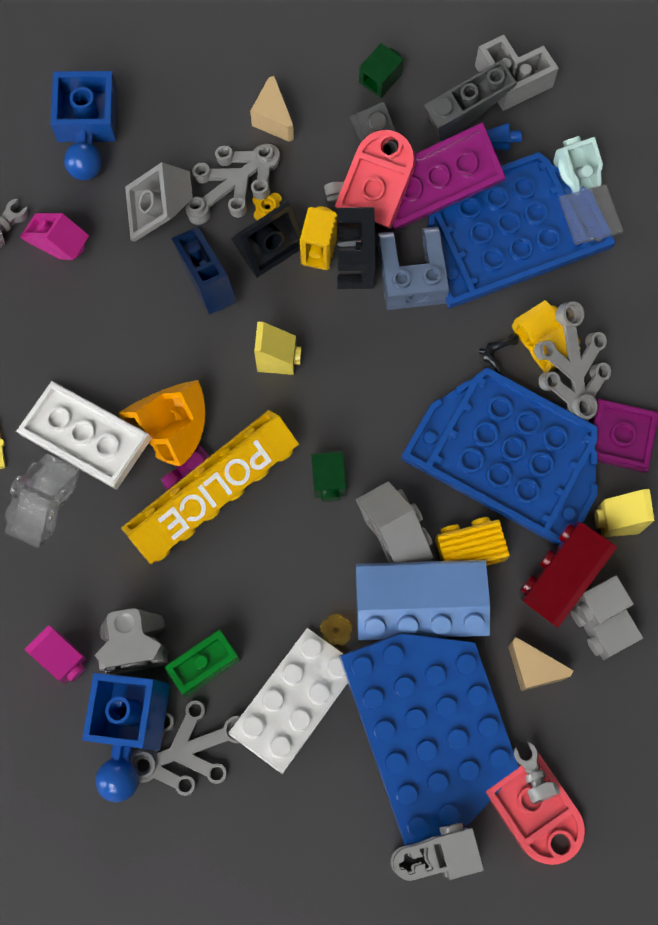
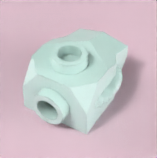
M580 136L563 141L564 147L556 150L553 162L555 167H558L564 183L570 186L575 196L579 195V190L582 186L588 191L599 189L602 183L601 170L603 162L595 137L581 141Z

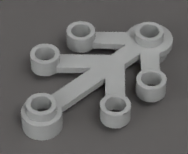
M262 144L253 151H232L229 146L224 145L215 151L219 165L228 166L231 163L247 164L242 168L210 169L206 163L196 164L192 169L196 182H223L203 198L194 197L187 203L185 211L189 221L195 225L206 223L211 217L210 207L233 189H235L234 197L228 202L229 211L233 217L239 218L244 216L248 210L246 196L249 177L257 171V180L251 184V190L256 199H266L270 195V172L277 168L280 161L279 149L272 144ZM242 205L240 208L234 209L235 206Z
M566 302L558 307L555 316L557 322L564 329L568 359L556 350L554 343L551 341L538 342L534 347V354L540 360H549L571 380L572 390L560 381V377L556 372L542 373L539 377V386L545 391L552 390L567 403V411L589 421L597 412L598 406L594 397L603 382L609 379L611 375V368L607 363L601 362L592 365L599 351L605 348L607 339L602 332L589 333L585 339L587 348L581 356L576 326L583 322L584 309L578 302ZM595 337L598 340L597 346L594 343ZM544 345H545L546 348H547V354H546V355L543 353V347H544ZM590 368L591 380L585 387L584 376ZM599 368L602 369L601 376L599 375ZM549 376H550V378H551V380H552V383H551L550 386L548 385V382H547V379H548Z
M197 700L187 704L185 708L186 715L169 749L158 753L156 750L138 749L131 754L130 762L138 772L139 782L145 783L156 779L175 788L177 793L182 796L193 794L196 789V782L192 777L187 775L180 777L161 767L174 761L207 776L211 783L221 784L226 780L227 770L223 765L218 763L211 764L192 754L227 741L240 744V742L229 735V731L240 716L229 718L225 722L224 728L188 741L197 722L203 719L206 714L205 706ZM193 705L201 707V714L197 717L190 715V708ZM167 712L166 716L170 719V725L163 729L162 740L165 733L170 732L175 726L174 717ZM143 759L148 760L150 764L146 772H141L138 769V763ZM216 767L221 768L223 771V777L220 780H214L211 777V771ZM184 779L190 780L192 784L188 792H182L180 789V783Z

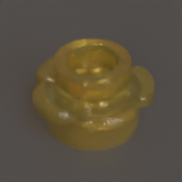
M333 614L322 622L320 632L324 635L323 640L330 645H344L350 639L349 634L352 632V625L342 615ZM335 627L339 628L338 633L333 632Z

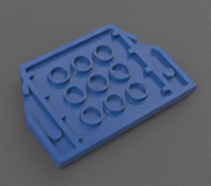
M538 152L502 165L506 181L429 215L428 227L438 226L440 231L449 286L448 296L445 301L448 309L613 248L615 241L591 192L582 186L579 190V195L575 196L570 186L562 180L558 167L553 166L549 159Z
M489 368L479 372L474 378L462 383L454 391L441 399L439 398L430 405L400 458L402 461L557 546L562 542L558 537L568 523L574 525L576 521L584 522L598 495V485L596 484L597 451L595 448L597 426Z
M399 633L339 655L404 845L407 846L441 835L440 827L456 823H462L463 827L469 825L491 801L486 791L519 768L475 642Z

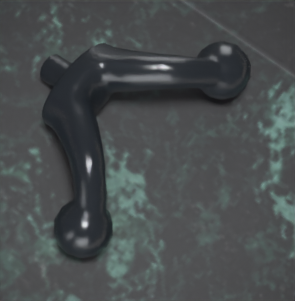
M515 333L510 334L506 340L488 343L486 349L480 348L479 354L484 355V362L489 363L497 373L505 377L499 362L493 356L494 352L508 345H517L520 338Z

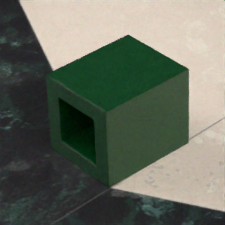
M380 43L359 67V83L379 98H382L401 77L404 59L395 49L388 48Z
M343 452L311 454L314 498H321L323 502H333L340 500V496H346Z

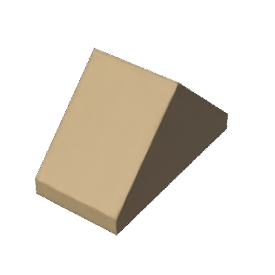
M269 77L250 110L251 123L253 127L289 142L294 140L293 123L275 77Z
M517 637L508 646L521 691L565 680L571 677L573 673L572 669Z

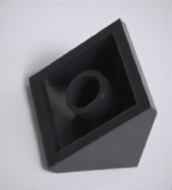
M287 201L238 232L231 240L253 274L258 278L300 251L301 231L292 206Z

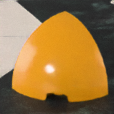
M189 381L149 395L123 409L118 415L122 420L143 430L152 437L148 444L153 446L156 458L171 465L182 466L196 450L203 433L205 423L204 396L199 381Z

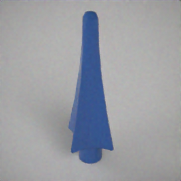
M509 123L486 130L494 149L510 151V143L522 142L521 130L510 131Z

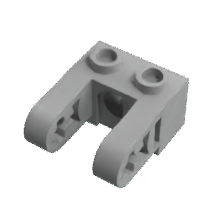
M462 823L440 827L441 835L397 848L392 853L390 859L392 870L400 878L407 881L442 872L445 878L448 877L449 880L484 871L473 828H463ZM407 854L413 859L423 857L428 867L425 868V863L421 864V861L412 863L410 865L411 871L408 872L403 867H399V863L404 861V855Z

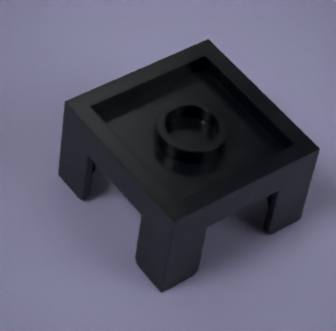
M374 207L337 208L338 223H361V228H337V247L355 248V250H340L338 252V271H361V274H339L337 276V289H373L376 266Z

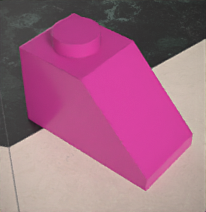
M35 213L20 235V238L27 243L61 260H74L79 257L84 251L85 242L89 237L86 232L63 213Z
M50 625L24 649L58 681L64 684L69 680L74 682L86 669L83 665L88 659Z

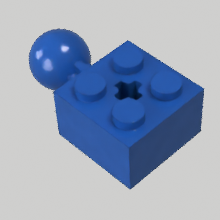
M53 71L51 127L57 142H75V144L67 149L64 155V166L69 175L77 180L87 181L93 179L101 170L102 157L99 150L93 145V142H116L118 90L112 71Z
M93 673L82 741L113 745L110 760L101 765L95 777L96 789L105 800L115 803L123 802L129 799L137 790L139 776L135 766L130 762L132 748L160 751L170 684L153 679Z

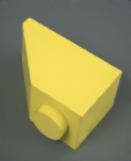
M257 321L254 349L257 372L294 375V366L300 365L302 347L296 346V336L265 322Z
M642 489L604 499L598 506V510H595L594 513L595 525L597 529L601 528L602 537L640 534L654 522L650 489Z

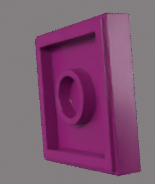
M598 399L597 412L592 422L593 425L597 426V442L595 444L597 462L647 473L650 467L658 412Z

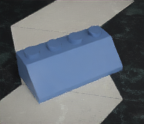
M486 560L356 564L358 640H380L399 633L436 638L490 636V597Z

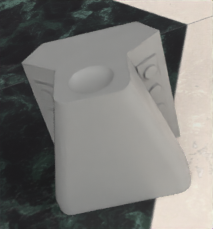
M136 608L110 612L100 626V637L106 643L94 655L98 659L99 670L105 671V674L112 675L156 668L168 664V650L155 639L165 628L164 618L160 614Z

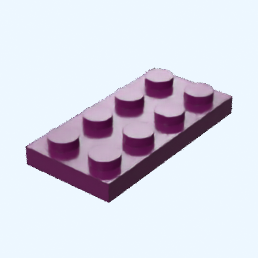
M483 122L415 154V170L394 220L393 227L395 230L401 229L507 180Z

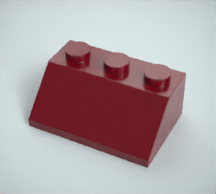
M576 521L574 525L567 524L558 537L562 542L555 551L551 549L547 551L539 563L543 568L536 577L530 575L520 589L524 593L520 599L557 628H559L617 549V546L579 521Z

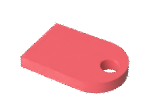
M380 130L368 135L358 146L334 207H374L375 223L391 229L416 165L415 152L408 140L400 133L392 130ZM389 140L398 141L397 151L391 155L385 154L383 152L385 143Z
M538 753L537 764L539 769L545 772L546 777L543 778L545 783H556L561 794L532 804L527 793L529 789H532L531 783L527 784L525 779L527 773L522 765L488 789L486 793L522 850L537 862L556 865L567 862L578 853L584 841L585 827L578 809ZM557 834L564 835L569 843L567 851L563 854L555 853L551 847V840Z

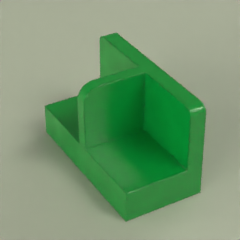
M219 629L164 668L181 694L187 698L240 662V660Z

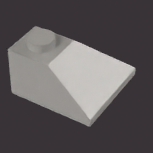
M161 162L125 187L130 240L136 242L171 220L193 198L190 171Z

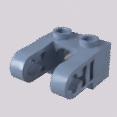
M439 227L422 228V243L426 264L400 267L394 232L378 233V250L386 310L446 304L449 286Z

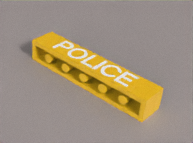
M267 410L122 526L121 529L150 564L160 561L170 553L171 548L179 541H185L195 533V528L201 523L216 517L220 512V508L227 502L238 499L244 493L245 488L253 481H259L268 474L269 468L275 463L290 457L293 449L299 443L280 416Z

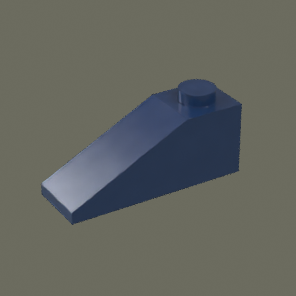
M199 227L171 238L209 315L237 303L228 275Z

